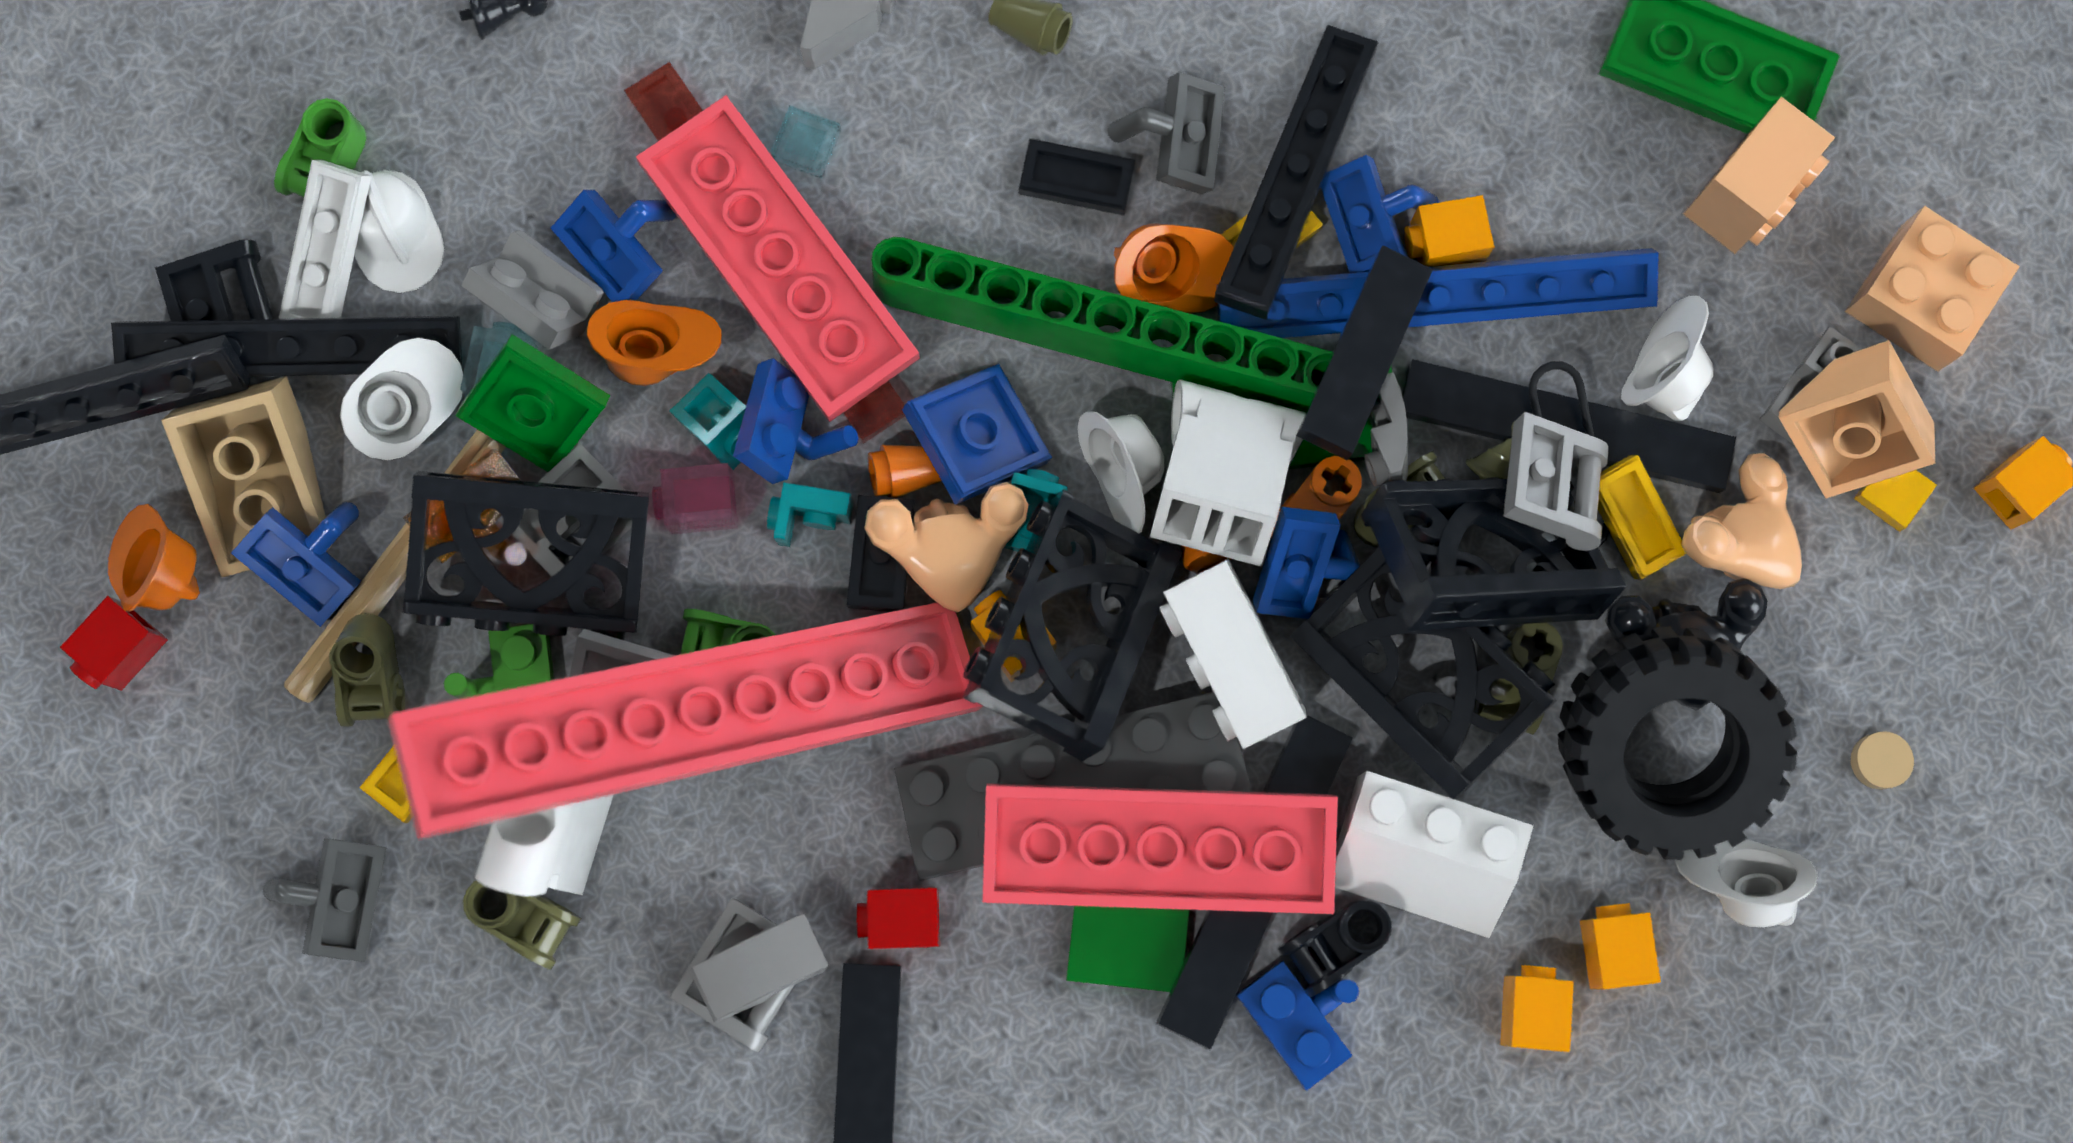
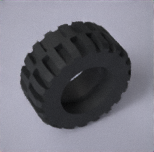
M1669 626L1652 628V639L1642 641L1635 632L1619 639L1623 649L1610 656L1604 648L1591 659L1597 667L1590 676L1579 672L1570 687L1575 693L1576 698L1574 702L1569 700L1563 702L1559 716L1565 727V730L1558 733V749L1565 761L1562 766L1571 786L1590 818L1596 819L1601 830L1615 842L1624 838L1630 850L1645 856L1651 854L1653 847H1656L1662 858L1667 860H1682L1685 850H1693L1698 859L1716 855L1714 845L1728 841L1733 848L1747 840L1743 833L1745 829L1754 822L1762 828L1773 816L1772 812L1768 809L1773 799L1784 801L1791 785L1784 778L1783 773L1784 771L1792 772L1796 769L1798 754L1796 749L1789 743L1790 740L1797 736L1794 719L1784 709L1787 702L1779 689L1749 656H1745L1734 644L1722 637L1712 640L1705 631L1689 627L1683 631V636H1679ZM1686 698L1710 701L1720 708L1725 716L1724 739L1717 755L1703 771L1688 780L1667 785L1645 783L1633 778L1628 773L1624 765L1625 746L1636 724L1648 712L1664 703Z

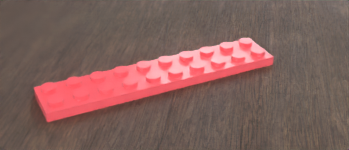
M932 603L391 713L388 723L417 837L421 839L976 712L983 705L977 702L972 703L963 698L969 684V680L965 679L963 674L970 655L957 614L952 610L944 608L939 603Z

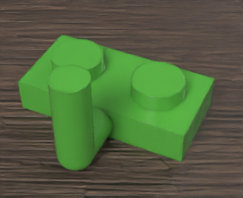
M533 624L509 627L508 631L488 630L493 676L469 679L460 673H452L444 681L445 691L458 699H465L553 681L554 671L550 636L533 633Z

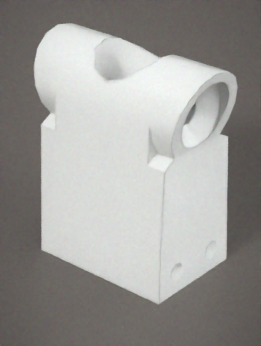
M1180 379L1177 380L1171 411L1173 451L1150 537L1261 566L1277 520L1288 467L1303 440L1297 437L1296 434L1306 412L1260 400L1243 398L1230 392Z
M613 795L492 822L475 876L476 880L489 888L515 895L539 896L545 894L548 888L583 895Z

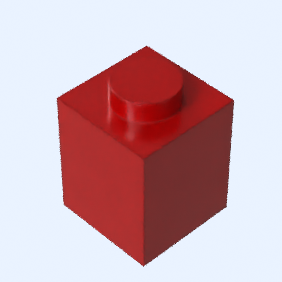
M107 596L60 648L75 661L69 668L83 682L94 689H98L102 684L122 691L168 639L135 610L127 612L123 609L121 601Z
M937 888L867 890V903H857L858 938H868V949L871 950L940 947L939 890Z

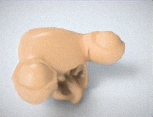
M1765 453L1750 454L1739 468L1741 490L1746 502L1737 503L1735 506L1722 505L1704 515L1693 517L1691 524L1684 532L1682 547L1684 552L1702 567L1723 571L1726 576L1734 580L1745 578L1760 586L1775 589L1794 587L1800 581L1802 560L1797 533L1786 507L1788 491L1786 474L1781 469L1779 463Z
M1008 482L990 486L981 501L980 518L973 517L964 505L944 503L941 499H934L928 506L919 509L912 521L911 512L898 499L879 500L867 511L864 529L872 544L890 554L933 600L944 608L958 613L971 605L984 589L995 569L1002 549L1025 524L1029 505L1022 489Z

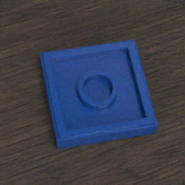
M999 364L907 401L902 408L904 415L955 505L988 491L990 486L1011 481L1014 473L1026 474L1028 469H1038L1052 459L1050 452Z

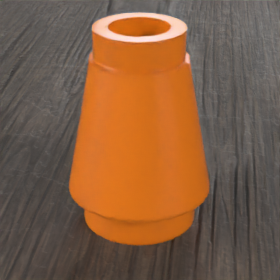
M881 445L880 451L868 453L869 477L875 496L888 495L890 498H897L941 482L938 473L922 446Z

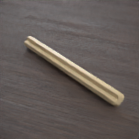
M476 430L444 473L484 477L506 447L481 431ZM430 500L426 549L433 544L448 524L444 501ZM411 517L286 679L284 687L299 700L307 703L312 702L332 677V669L329 662L330 651L347 622L354 616L364 613L378 616L405 581Z

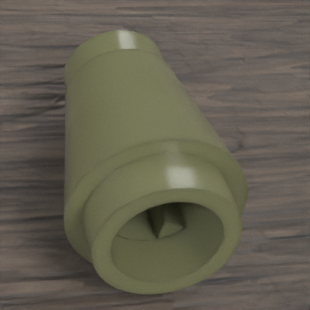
M994 0L988 18L990 25L998 27L999 30L1040 55H1045L1048 52L1057 55L1063 50L1069 38L1073 20L1072 14L1064 11L1060 3L1041 0Z

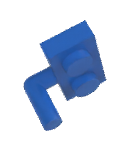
M1364 155L1327 172L1321 185L1350 273L1369 272L1382 245L1407 257L1393 216L1411 208L1417 210L1418 206L1439 203L1436 195L1417 185H1408L1386 195L1374 159L1368 155Z
M583 190L552 225L551 229L612 302L622 300L636 301L663 270L634 235L646 222L672 221L677 215L666 200H637L619 218L596 190Z
M774 358L757 364L733 457L771 484H775L788 479L795 452L807 460H816L856 446L858 443V433L851 425H846L815 437L804 431L801 426L809 394L794 373Z
M341 503L307 536L272 507L255 524L231 554L321 627L361 583V580L326 552L337 538L358 519L359 510L353 503Z
M1281 506L1252 600L1256 613L1309 619L1312 615L1323 578L1346 581L1360 567L1348 533L1344 530H1339L1341 525L1336 513Z
M1280 961L1236 994V997L1304 1090L1310 1089L1353 1056L1328 1023L1325 1016L1342 1003H1352L1358 998L1359 988L1354 981L1340 979L1324 991L1310 998L1284 961Z

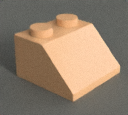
M1890 340L1834 359L1779 411V419L1826 499L1935 464L1934 421Z

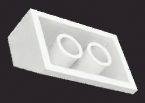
M1229 559L1163 592L1168 603L1160 607L1162 615L1175 638L1185 634L1194 652V655L1186 658V661L1201 689L1211 685L1221 705L1212 711L1227 741L1237 737L1242 748L1245 749L1306 718L1305 706Z
M1366 771L1357 776L1337 841L1335 888L1485 938H1490L1518 881L1534 825Z

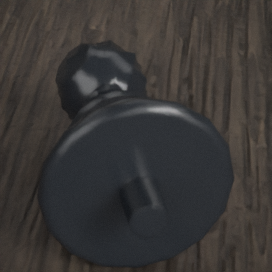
M469 0L471 8L460 10L459 14L461 21L474 19L478 35L481 40H484L486 35L495 31L506 21L511 20L520 11L527 13L529 16L542 15L547 8V0Z

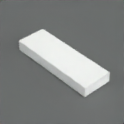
M312 160L279 319L341 318L371 175L324 160Z

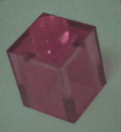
M728 463L660 469L661 486H656L652 489L654 515L656 520H664V525L672 535L738 528L735 478Z

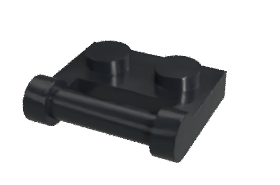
M249 239L235 241L155 267L170 320H234L220 273L230 268H235L250 319H274L257 265L261 260L256 241Z

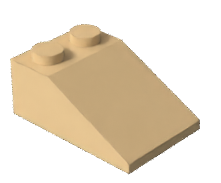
M287 376L251 385L247 390L175 408L161 420L222 578L250 570L233 556L231 552L272 507L307 536L326 517L306 427Z

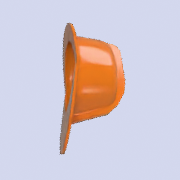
M1158 223L1143 225L1132 231L1123 241L1121 247H1115L1114 282L1119 294L1122 296L1186 313L1205 312L1217 306V303L1214 302L1216 284H1219L1234 247L1220 233L1205 228Z
M622 300L608 303L594 312L588 321L587 338L592 348L605 359L609 370L617 378L631 385L648 386L661 382L677 371H685L700 366L712 358L721 346L722 330L713 317L700 310L688 307L657 305L642 301Z
M138 505L130 511L119 525L108 557L109 579L121 601L123 609L127 612L134 610L136 607L168 610L181 598L195 600L200 594L197 579L194 576L197 563L196 549L188 541L168 529L158 511L151 505Z

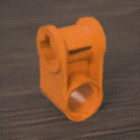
M1339 456L1325 458L1316 465L1296 493H1292L1282 507L1336 513L1338 520H1340L1362 487L1360 470L1349 459L1345 460ZM1337 474L1345 480L1341 487L1345 493L1337 491L1333 496H1330L1323 491L1327 483L1323 477L1331 480Z

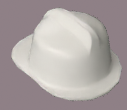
M367 170L361 173L371 175L354 254L356 261L367 279L383 290L397 293L417 290L432 280L441 267L444 254L442 235L425 194L415 180L402 172L383 170L370 173Z
M1687 296L1675 302L1653 325L1634 369L1622 388L1621 399L1627 406H1637L1646 403L1657 412L1664 413L1672 420L1682 421L1689 416L1704 390L1709 385L1714 371L1713 364L1700 343L1709 315L1708 304L1700 296Z
M413 338L398 342L377 358L352 383L342 399L340 419L344 434L353 447L370 458L381 460L405 457L418 448L452 414L461 401L465 382L462 366L453 352L437 341Z
M1086 411L1080 416L1077 426L1079 443L1084 458L1099 481L1115 521L1137 533H1141L1145 523L1144 495L1160 482L1164 472V455L1161 447L1138 415H1121L1107 419L1098 412Z
M1749 839L1733 848L1728 841H1724L1714 845L1716 855L1699 859L1693 850H1685L1682 860H1674L1679 872L1690 883L1716 894L1725 913L1735 922L1749 927L1764 928L1774 925H1791L1796 917L1798 901L1807 897L1816 887L1817 883L1816 869L1812 862L1802 855L1785 849L1770 847Z

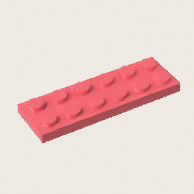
M727 95L636 156L639 165L794 375L800 380L805 390L829 422L920 359L918 350Z
M987 784L982 903L1334 914L1338 797L1329 794Z

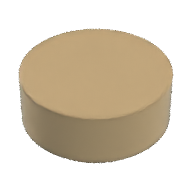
M1877 732L1861 738L1855 744L1851 753V767L1861 783L1873 789L1883 790L1897 787L1909 778L1914 767V756L1908 743L1899 735L1891 732Z

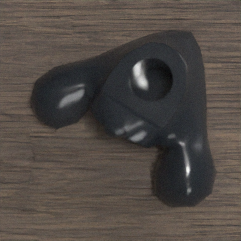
M1742 578L1727 584L1719 598L1717 615L1710 616L1703 612L1699 606L1672 603L1668 599H1663L1659 601L1657 606L1651 607L1639 595L1619 597L1607 609L1605 622L1612 638L1620 645L1619 639L1635 632L1642 641L1652 639V628L1670 626L1679 636H1683V631L1687 627L1703 630L1712 640L1722 637L1741 650L1746 639L1764 620L1768 600L1760 585ZM1686 698L1676 700L1681 705L1696 711L1710 703V701Z

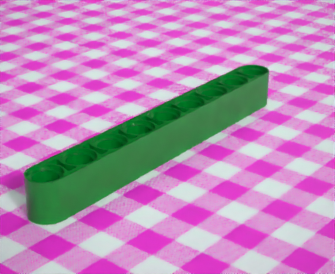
M904 237L884 239L877 244L872 252L873 288L879 300L890 307L1172 383H1177V380L1180 379L1230 392L1243 398L1260 400L1302 412L1307 411L1317 389L1314 383L1320 382L1333 353L1325 349ZM895 269L906 271L905 274L898 276L888 274L889 271ZM952 283L959 285L960 287L953 290L943 289L940 286L943 284ZM1005 297L1013 300V302L998 304L992 300ZM1057 311L1066 316L1059 319L1051 318L1046 313ZM1109 325L1118 328L1120 331L1107 333L1100 330L1099 327ZM1166 340L1171 342L1173 346L1159 347L1152 341ZM1219 354L1225 357L1227 361L1215 362L1206 355ZM1272 368L1281 375L1276 377L1268 376L1262 373L1260 369Z

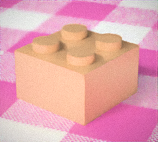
M1780 97L1683 215L1734 254L1748 240L1757 246L1771 229H1775L1796 204L1794 200L1804 188H1808L1827 166L1829 160L1822 156V153L1835 137L1783 97Z
M1924 206L1900 226L1845 312L1934 370L1940 371L1965 353L2020 266Z

